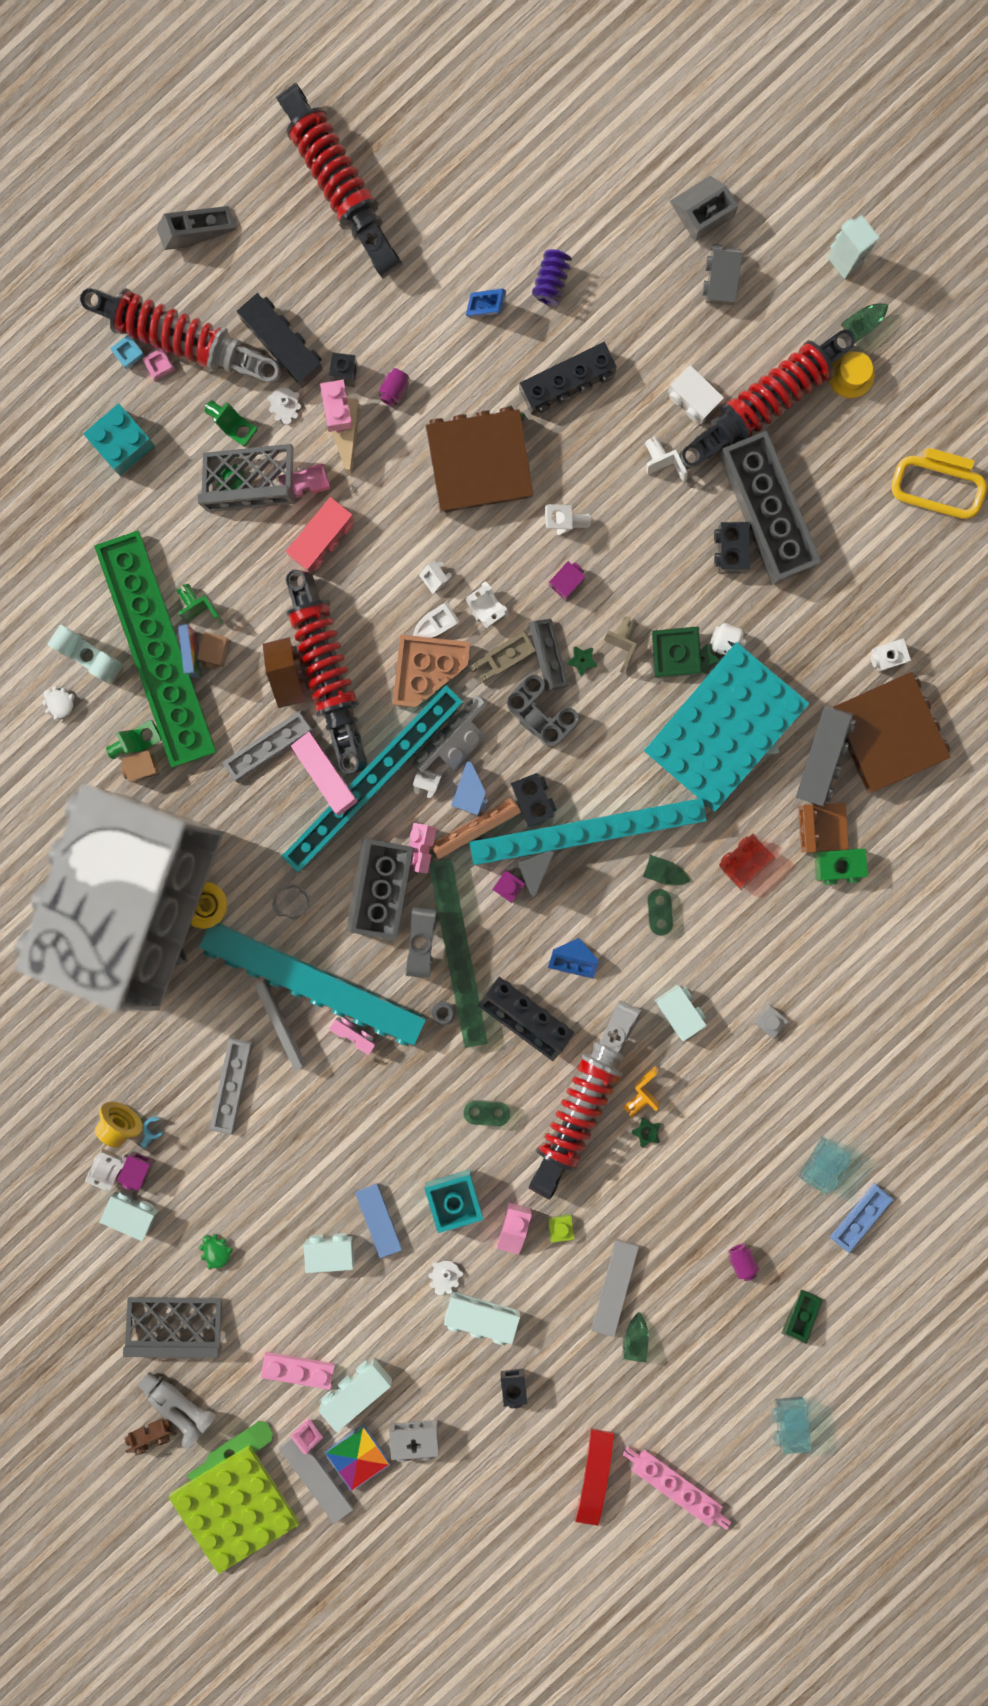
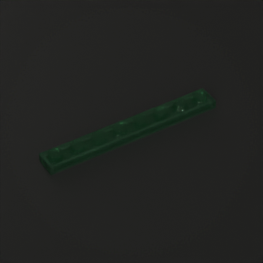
M452 859L430 863L429 869L464 1047L488 1044L482 1010L477 1006L480 1000Z

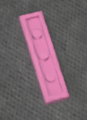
M310 732L291 745L338 816L358 802Z

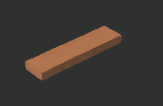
M510 798L434 841L432 847L438 859L521 813L513 798Z

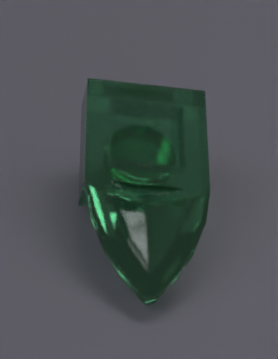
M877 303L868 305L844 320L841 326L843 329L850 330L854 334L856 343L871 333L881 323L887 313L888 304Z
M649 855L642 877L671 886L690 882L687 873L678 865Z
M640 1312L631 1319L626 1335L623 1337L622 1360L646 1363L649 1339L648 1328Z

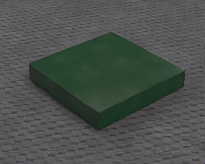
M699 626L652 631L655 678L702 674Z

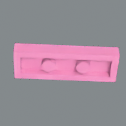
M266 1352L261 1378L330 1390L335 1364Z

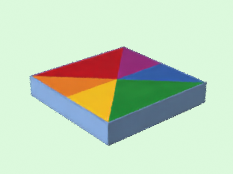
M180 625L178 629L184 673L192 678H202L201 664L197 659L199 653L197 632L189 625Z
M362 1424L325 1450L326 1456L351 1492L390 1465V1460L365 1424Z

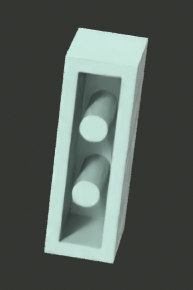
M862 215L856 220L851 218L840 228L842 231L835 237L836 241L830 246L832 250L827 258L844 279L864 264L880 238Z
M452 1291L444 1318V1325L455 1332H461V1330L470 1332V1335L475 1338L483 1339L487 1337L493 1339L492 1341L499 1345H506V1343L512 1345L520 1319V1311Z
M375 1358L370 1362L366 1360L361 1363L356 1369V1374L351 1378L346 1376L338 1384L339 1388L333 1393L329 1391L321 1398L319 1413L336 1433L391 1387L392 1378Z

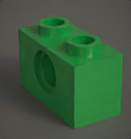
M866 848L814 852L816 880L823 881V885L838 884L837 879H847V883L861 882V877H868ZM840 860L846 864V869L843 873H839L836 870V864Z

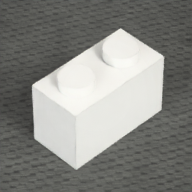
M691 365L670 385L668 390L670 399L676 405H681L686 409V414L692 421H698L700 424L721 405L724 399Z

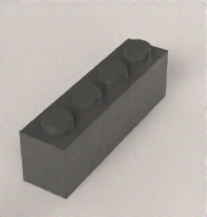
M830 706L824 707L795 798L820 806H824L826 801L831 802L835 788H831L833 779L838 780L842 766L838 765L840 757L846 756L849 747L846 739L848 733L853 734L857 722L853 720V713Z

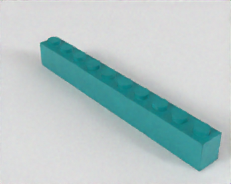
M445 686L348 786L358 802L340 816L329 806L281 857L296 872L301 873L464 705L463 701L449 687Z
M698 798L469 843L473 865L707 820L703 799Z
M220 923L207 929L199 946L200 949L204 950L203 954L210 958L216 959L218 956L225 959V964L232 968L238 969L240 966L247 969L246 974L259 979L262 976L269 979L267 983L274 987L281 988L282 985L290 989L289 993L296 997L302 998L304 995L311 999L310 1003L321 1008L326 1005L332 1008V1013L340 1017L348 1015L354 1018V1023L362 1027H366L368 1024L375 1028L374 1032L385 1037L388 1034L397 1038L396 1042L407 1047L409 1044L415 1045L427 1018Z

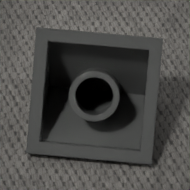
M543 852L518 862L530 895H536L554 852Z

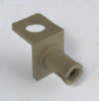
M627 616L623 618L617 634L608 631L604 638V641L629 652L620 670L621 673L627 667L637 643L630 641V638L638 622L633 619L628 627L627 625L631 617Z

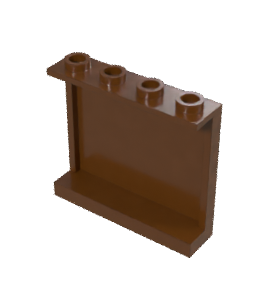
M513 407L500 408L498 413L490 414V411L486 410L477 412L474 417L467 418L466 414L453 416V420L450 421L437 418L430 420V424H426L425 430L427 432L440 513L533 497L520 409L514 410Z
M909 672L833 707L853 713V720L857 721L853 734L848 733L846 743H849L848 751L867 793L878 791L951 758L949 755V744L945 739H942L939 732L941 730L940 724L936 718L932 717L930 702L927 697H923L920 690L921 682L916 675H913V672Z

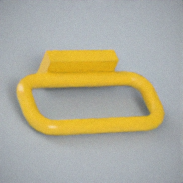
M927 448L924 450L922 457L908 456L899 462L894 473L891 490L895 498L903 503L960 519H970L975 517L983 506L987 493V484L981 475L970 471L975 460ZM910 465H915L974 482L978 489L972 507L964 510L904 493L901 490V482L906 468Z

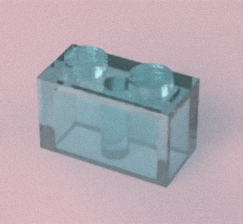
M822 1136L798 1176L804 1182L827 1195L829 1191H833L839 1181L837 1178L841 1171H845L851 1162V1154Z
M803 1397L774 1399L775 1408H772L773 1422L777 1423L778 1431H774L776 1446H780L783 1454L811 1452L807 1404Z

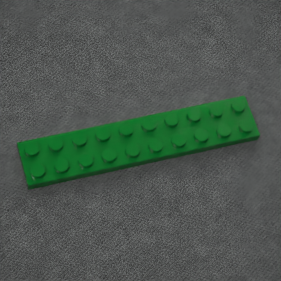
M137 530L94 545L171 768L217 753L191 676L184 673L181 647L141 532Z

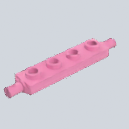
M627 1447L626 1451L623 1452V1456L633 1462L632 1471L700 1521L709 1527L716 1522L725 1530L729 1528L725 1523L730 1526L731 1521L720 1514L722 1506L656 1457L646 1450L638 1454L630 1447Z

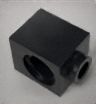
M332 352L329 371L331 382L344 380L345 386L355 387L358 369L356 355Z
M524 1368L500 1371L504 1407L509 1406L511 1409H517L527 1404ZM511 1386H517L520 1388V1391L512 1394L508 1389Z

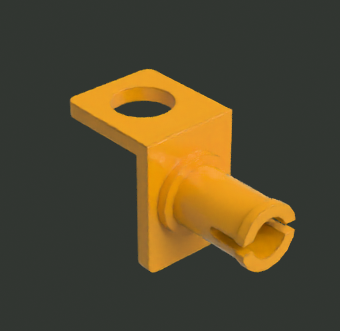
M656 1066L636 1082L635 1089L638 1091V1094L623 1106L626 1112L630 1111L629 1115L631 1117H634L647 1104L655 1111L659 1110V1102L644 1087L647 1082L657 1075L658 1068Z

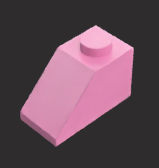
M508 1202L496 1249L519 1255L532 1216L531 1208Z

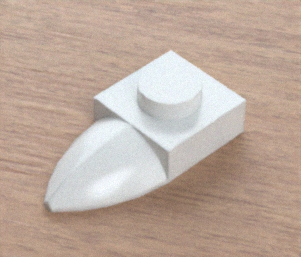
M446 601L427 613L418 622L413 636L435 637L456 625L459 619Z

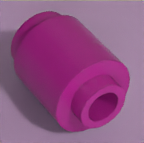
M393 368L391 372H388L378 391V394L381 396L380 400L389 406L399 404L409 385V376L397 368Z
M745 1243L738 1244L729 1249V1260L738 1279L750 1281L757 1277L756 1273L760 1269L751 1249L747 1248Z

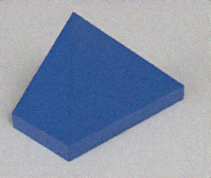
M502 288L470 293L466 316L476 317L501 314L506 303V290Z
M577 938L553 949L548 968L594 978L599 960Z

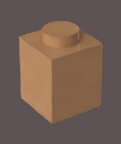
M204 632L197 659L203 662V667L216 670L217 666L224 668L231 640L227 637Z
M148 750L122 759L121 771L123 777L128 779L129 782L135 783L161 774L152 751Z

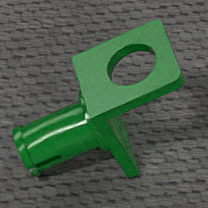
M211 400L205 406L204 412L214 418V423L228 437L243 447L247 446L258 431L255 425L241 417L229 403H225L221 407ZM240 427H248L249 431L245 437L240 438L237 436V431Z
M190 584L182 585L187 594L181 587L177 589V593L187 606L179 611V615L186 622L209 608L214 618L221 625L224 624L213 604L205 595L198 599Z
M149 720L133 730L117 732L116 735L119 740L108 745L106 753L114 760L124 753L142 752L162 740L154 721ZM145 728H149L153 733V738L149 742L145 741L142 736Z

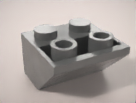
M712 176L705 178L670 200L671 205L694 242L734 218L739 206L727 186Z

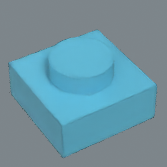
M128 335L110 348L126 370L145 356Z

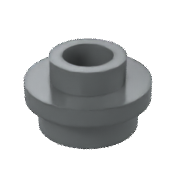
M439 1002L432 1010V1017L436 1023L448 1025L455 1018V1009L449 1002ZM446 1009L448 1016L441 1017L439 1011Z

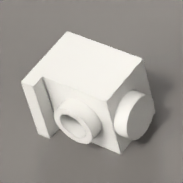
M904 638L871 650L870 659L873 667H877L878 672L911 661ZM888 651H891L893 659L887 657Z

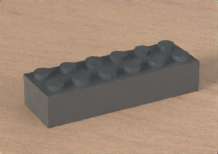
M767 430L723 448L719 458L746 522H749L751 535L772 585L817 567L821 563L820 557Z

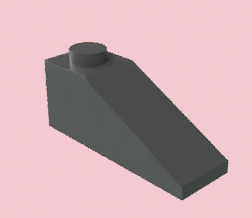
M229 206L164 213L157 226V231L164 250L189 247L234 231L237 227Z

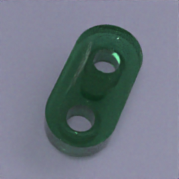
M654 889L647 897L649 928L654 934L664 936L673 927L671 896L663 889ZM658 896H662L664 899L662 905H657L655 902ZM659 920L665 921L664 928H658L657 922Z
M471 1100L465 1105L463 1115L465 1120L473 1125L503 1126L510 1119V1109L507 1104L501 1101ZM476 1107L480 1110V1113L473 1115L471 1109ZM496 1109H501L503 1111V1115L497 1117L494 1115V1111Z

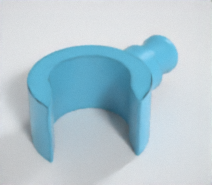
M153 1116L145 1121L143 1125L145 1135L140 1143L141 1147L147 1148L153 1139H157L164 1134V1132L152 1133L149 1129V1123L157 1121L161 1117Z

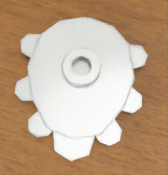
M280 388L267 397L268 401L271 402L269 411L276 413L275 420L279 421L282 419L284 424H289L292 418L296 419L298 417V414L295 412L296 409L301 408L297 400L299 397L298 392H293L288 388Z
M54 686L52 691L49 689L44 691L43 696L46 700L42 701V704L48 706L46 713L52 714L55 721L66 717L73 708L75 696L74 694L69 695L65 687L58 690V687Z
M451 1261L433 1263V1272L428 1275L429 1278L433 1279L430 1287L435 1288L437 1295H443L445 1291L450 1294L452 1292L451 1287L454 1286L456 1288L459 1286L457 1281L459 1277L463 1276V1272L459 1271L457 1265Z

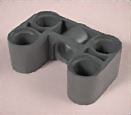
M529 675L509 695L507 708L544 745L554 747L576 726L579 719L578 713L573 708L567 707L560 710L553 719L547 717L534 702L544 690V680L538 675ZM532 680L537 681L540 684L539 691H529L527 688L528 682ZM513 698H521L524 701V706L521 709H514L511 706ZM562 714H572L574 722L571 725H565L561 721ZM547 730L556 731L558 735L557 740L554 742L547 741L545 739V732Z
M412 908L411 937L406 976L431 977L433 960L431 951L433 931L436 928L437 909ZM422 936L427 939L428 945L425 949H418L415 946V939Z

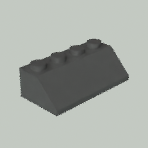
M362 838L346 928L348 932L397 940L413 847Z

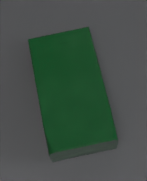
M801 1289L781 1334L800 1343L807 1344L823 1299Z

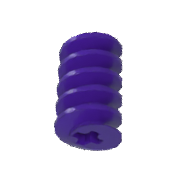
M550 249L546 250L543 254L544 259L541 261V269L538 270V278L535 280L532 294L541 303L558 306L559 301L554 299V297L562 296V292L557 290V288H564L565 284L560 279H567L568 275L563 270L568 271L571 266L565 261H571L572 258L562 251Z

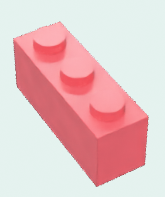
M330 497L285 552L307 572L317 571L324 562L323 557L327 552L332 553L339 544L337 540L341 535L348 534L353 528V515Z

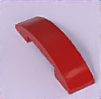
M592 1428L590 1430L585 1472L575 1522L599 1525L609 1478L614 1432Z

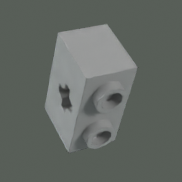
M437 1420L390 1424L391 1460H397L398 1462H407L413 1458L432 1460L434 1457L439 1456ZM411 1440H416L417 1445H413Z

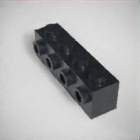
M257 292L236 312L240 320L303 389L323 371L320 363L322 359L314 349L309 351L305 346L306 340L298 331L295 334L289 328L291 326L290 322L283 314L280 316L276 314L273 310L275 306L267 296L262 298Z
M604 341L520 382L519 390L531 415L536 412L541 414L549 410L550 405L556 402L562 404L571 399V395L577 392L582 394L589 391L593 387L592 385L597 382H608L614 377L617 366Z
M500 976L489 987L477 1005L551 1061H554L563 1052L574 1034V1031L565 1023L560 1022L546 1009L537 1005L527 995L521 993L510 982L502 979Z

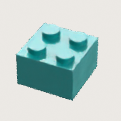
M119 403L83 433L119 476L123 475L155 447L153 442Z
M470 1169L425 1182L424 1190L438 1234L483 1220V1210Z

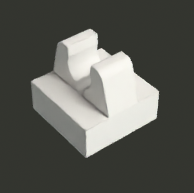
M431 562L419 575L432 594L439 591L452 576L451 573L445 575L441 570L444 566L443 562Z
M427 769L424 772L418 770L413 783L414 792L418 794L421 788L428 790L427 797L431 798L437 790L442 774Z

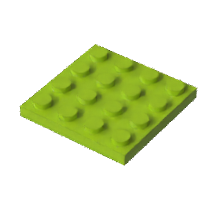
M250 1445L174 1490L168 1497L218 1574L299 1526L298 1518Z

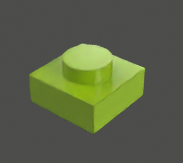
M571 1214L548 1217L551 1243L574 1240Z

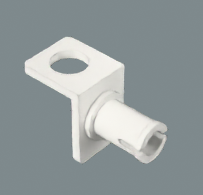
M657 436L653 437L654 442H652L651 438L645 442V446L653 460L647 463V474H652L674 464L682 482H686L687 471L677 451L665 453Z
M548 504L545 506L546 528L557 529V535H563L573 528L588 529L590 527V515L572 514V505ZM555 510L558 511L556 512L557 523H555L551 517L552 512Z

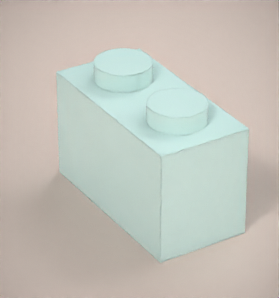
M676 985L654 1001L679 1038L685 1041L706 1026L703 1021L706 1019V1016L699 1006L694 1008L690 1000L693 997L687 988L681 989L679 985Z
M115 1192L110 1197L99 1223L143 1242L148 1236L159 1210L155 1209L154 1205L147 1201L139 1202L132 1199L133 1196L127 1192Z
M337 1233L333 1237L323 1238V1235H312L309 1239H306L304 1243L305 1273L353 1270L355 1264L353 1236H347L346 1233Z

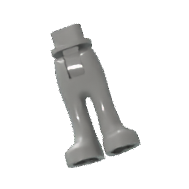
M149 1372L138 1384V1387L145 1392L144 1397L150 1394L148 1396L150 1404L182 1431L184 1435L182 1446L186 1450L195 1443L217 1417L212 1411H204L197 1407L178 1391L173 1384L164 1381L161 1376L157 1378ZM176 1407L184 1411L196 1424L180 1413Z

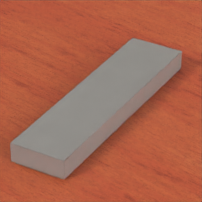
M299 710L222 763L233 780L237 782L293 745L305 734L311 733L314 730Z
M264 980L254 985L294 1070L302 1068L306 1062L267 981Z
M229 1038L209 1130L234 1134L253 1042Z
M615 1239L591 1331L612 1337L615 1336L639 1248L637 1244Z
M291 1437L279 1446L281 1453L334 1524L353 1511L354 1506L312 1449L307 1454H303Z

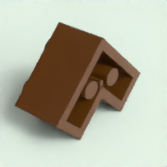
M290 637L263 643L265 671L278 708L306 702L305 692L308 691L305 677H300L302 668L297 645H292Z

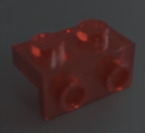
M753 833L749 837H744L732 853L728 852L721 859L719 867L742 891L776 858Z

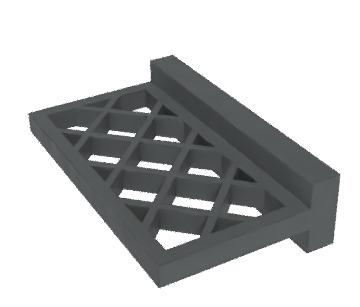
M292 444L203 453L202 494H198V504L207 512L295 504V494L293 493L294 446ZM286 452V459L279 466L273 459L279 453ZM263 454L267 458L257 468L251 461L257 455ZM235 457H242L244 461L236 470L229 465ZM220 459L222 463L212 472L210 470V460ZM272 462L277 469L267 478L262 471ZM250 464L255 471L245 480L240 473ZM226 467H229L233 473L223 482L218 475ZM283 472L286 475V485L276 486L273 481ZM260 474L266 481L260 487L254 488L250 484ZM238 476L244 483L238 489L231 490L228 486ZM217 479L222 485L216 491L209 492V485Z
M127 1297L125 1346L123 1347V1357L218 1358L222 1352V1345H220L222 1298ZM133 1302H142L148 1309L140 1319L133 1312ZM159 1303H166L172 1310L163 1319L154 1310ZM172 1303H179L176 1307L172 1305ZM183 1303H189L195 1309L187 1319L177 1310ZM195 1303H202V1304H201L199 1307H197ZM206 1303H216V1314L209 1320L200 1309ZM150 1312L159 1321L151 1331L142 1322ZM173 1313L183 1322L175 1331L165 1322ZM196 1313L207 1322L198 1332L188 1322ZM139 1324L147 1335L142 1340H132V1330ZM161 1324L171 1334L165 1341H159L153 1334ZM184 1325L194 1334L188 1341H182L176 1334ZM208 1325L215 1331V1341H205L200 1335ZM150 1336V1338H151L153 1341H145V1340ZM172 1337H174V1338L176 1339V1341H169V1340H170ZM195 1337H197L200 1341H192V1340H193Z

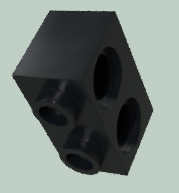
M721 522L718 529L714 530V543L718 544V553L714 554V566L718 567V574L747 573L750 570L749 522ZM726 532H734L737 540L729 541L726 538ZM726 555H734L737 559V564H728Z
M538 773L511 783L528 827L555 817L553 812L557 811L553 799H548L544 791L548 789L544 776L539 777ZM527 782L535 783L537 792L533 795L526 794L523 788L524 784ZM537 803L543 804L546 808V812L542 817H537L532 812L533 806Z

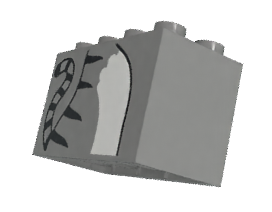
M82 784L79 792L72 794L66 804L65 816L69 821L63 837L58 838L49 851L48 859L52 868L46 883L41 884L34 893L32 908L36 912L30 928L23 931L17 940L15 953L19 956L15 970L115 1012L158 1011L163 1002L224 832L132 797Z

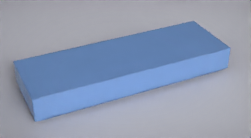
M378 1183L357 1190L355 1194L379 1257L383 1258L401 1251L400 1240Z
M874 1183L831 1234L830 1238L850 1254L894 1199Z

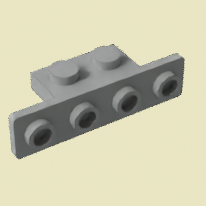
M478 696L469 699L458 715L453 716L449 720L448 725L432 738L431 743L425 749L418 752L412 763L421 772H424L439 756L454 770L486 737L471 721L487 706V703Z

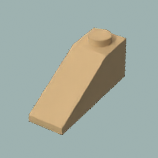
M347 398L348 403L343 405H348L352 428L338 433L332 431L347 475H352L360 403L358 399Z

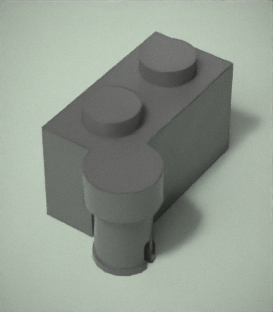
M719 244L712 245L711 256H707L705 271H709L708 281L704 280L702 295L706 296V303L731 306L735 304L743 254L741 249L723 248V245Z

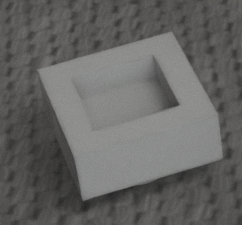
M768 1005L754 1023L774 1039L788 1020Z

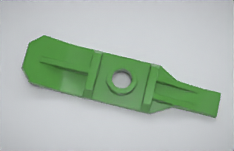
M257 1421L245 1431L211 1451L206 1461L189 1472L187 1476L191 1481L229 1458L230 1456L226 1453L228 1449H232L237 1453L250 1445L254 1453L271 1442L272 1430L267 1422Z

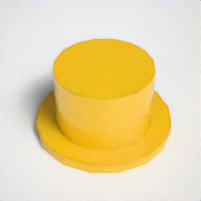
M854 351L847 352L832 363L834 377L829 380V384L839 396L848 399L859 398L872 387L875 371L872 361L866 354Z
M205 883L191 925L202 929L214 927L226 915L228 906L226 895L214 883Z
M114 1101L105 1102L101 1106L99 1111L101 1120L95 1127V1133L98 1139L105 1145L114 1148L121 1147L128 1138L137 1137L142 1132L143 1124L140 1117L128 1106Z

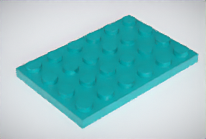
M736 642L644 749V752L696 797L702 798L703 803L716 812L810 703Z

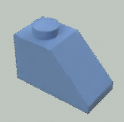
M467 761L451 806L478 816L479 811H485L489 799L485 798L486 792L472 763Z

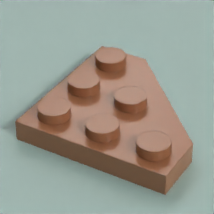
M400 634L393 705L417 708L468 667L471 643Z

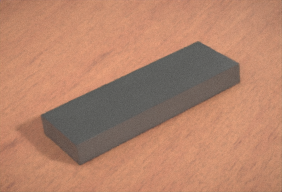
M552 619L530 622L529 626L546 691L569 687Z

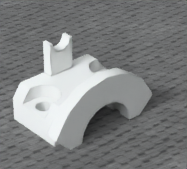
M484 582L481 584L482 587L467 596L466 601L473 610L472 615L476 618V621L480 620L484 627L488 628L501 618H507L510 614L508 609L497 601L491 586Z
M102 1148L94 1159L85 1182L109 1192L127 1157L118 1156Z

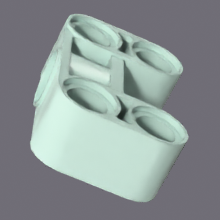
M61 624L48 643L50 647L64 656L74 659L88 668V672L110 685L124 666ZM92 650L94 653L93 659L85 662L84 653Z

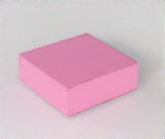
M163 348L142 358L154 381L175 371Z
M310 1419L305 1420L290 1435L303 1454H307L324 1438Z

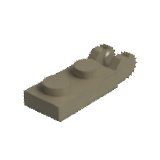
M524 630L485 654V657L472 664L470 669L476 671L489 662L492 670L482 674L477 679L481 684L535 653L536 649Z

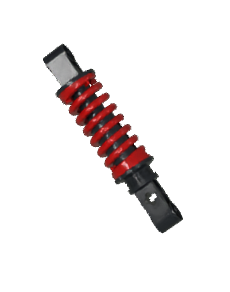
M295 82L276 96L280 106L291 121L287 127L286 134L293 144L298 147L300 156L305 159V164L311 170L313 178L317 180L319 189L324 191V197L326 201L330 202L332 211L337 213L341 229H351L354 240L361 241L371 258L374 268L381 278L384 279L403 266L380 228L382 220L376 215L379 203L372 197L369 189H363L365 182L363 178L358 177V169L353 166L351 167L352 159L350 156H345L346 149L343 145L339 144L340 139L338 135L332 134L333 126L327 123V113L320 107L311 109L305 94Z
M847 329L840 330L820 346L811 340H807L800 347L798 353H792L788 360L781 361L778 368L771 369L768 376L760 377L758 383H753L749 386L748 391L740 392L738 399H731L726 404L721 405L722 415L711 420V427L696 437L692 443L679 453L685 469H693L724 446L728 447L735 444L738 439L742 441L752 437V430L755 432L762 430L761 421L765 424L772 423L771 414L780 417L783 412L782 407L785 409L792 408L793 403L791 399L800 402L803 397L802 392L805 394L812 393V384L818 387L825 381L831 380L834 377L832 363L854 347V334ZM838 338H841L845 341V348H841L838 345ZM687 451L695 454L696 461L694 463L686 459L685 454Z
M293 569L286 576V585L293 604V608L288 610L286 615L289 617L291 627L294 630H298L294 638L296 641L301 642L298 646V651L301 654H305L301 662L304 666H308L305 670L306 677L312 679L308 686L311 690L316 691L312 695V699L316 704V716L325 717L326 731H330L331 742L335 749L340 769L348 774L364 771L367 766V758L362 746L361 735L356 725L358 719L354 716L353 708L358 706L359 702L354 691L347 692L346 686L351 685V679H343L342 674L348 672L346 666L340 667L339 662L344 661L345 657L343 654L336 655L335 650L341 648V643L329 644L328 639L338 635L336 630L327 632L325 630V627L334 624V619H322L321 616L322 614L324 617L331 616L329 612L330 601L320 600L314 577L310 572ZM302 576L303 583L299 587L297 581L298 578ZM352 757L356 760L355 768H352L350 765Z

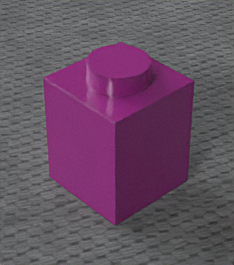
M567 561L549 581L548 586L566 601L585 580L586 576L583 575L585 571L577 563L571 564Z
M505 870L492 890L512 903L525 883Z
M135 1151L131 1152L125 1161L117 1182L122 1183V1187L127 1190L139 1191L144 1186L155 1160Z

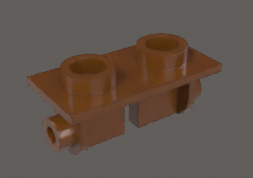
M163 1417L148 1424L149 1434H147L144 1426L129 1432L128 1436L125 1437V1442L131 1448L125 1450V1452L135 1453V1456L148 1452V1447L154 1444L160 1446L170 1442V1437L177 1434V1432L169 1430L172 1427L171 1421Z

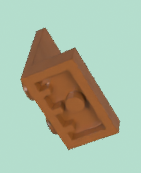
M845 803L825 804L824 806L813 804L798 806L801 852L847 850L849 848Z

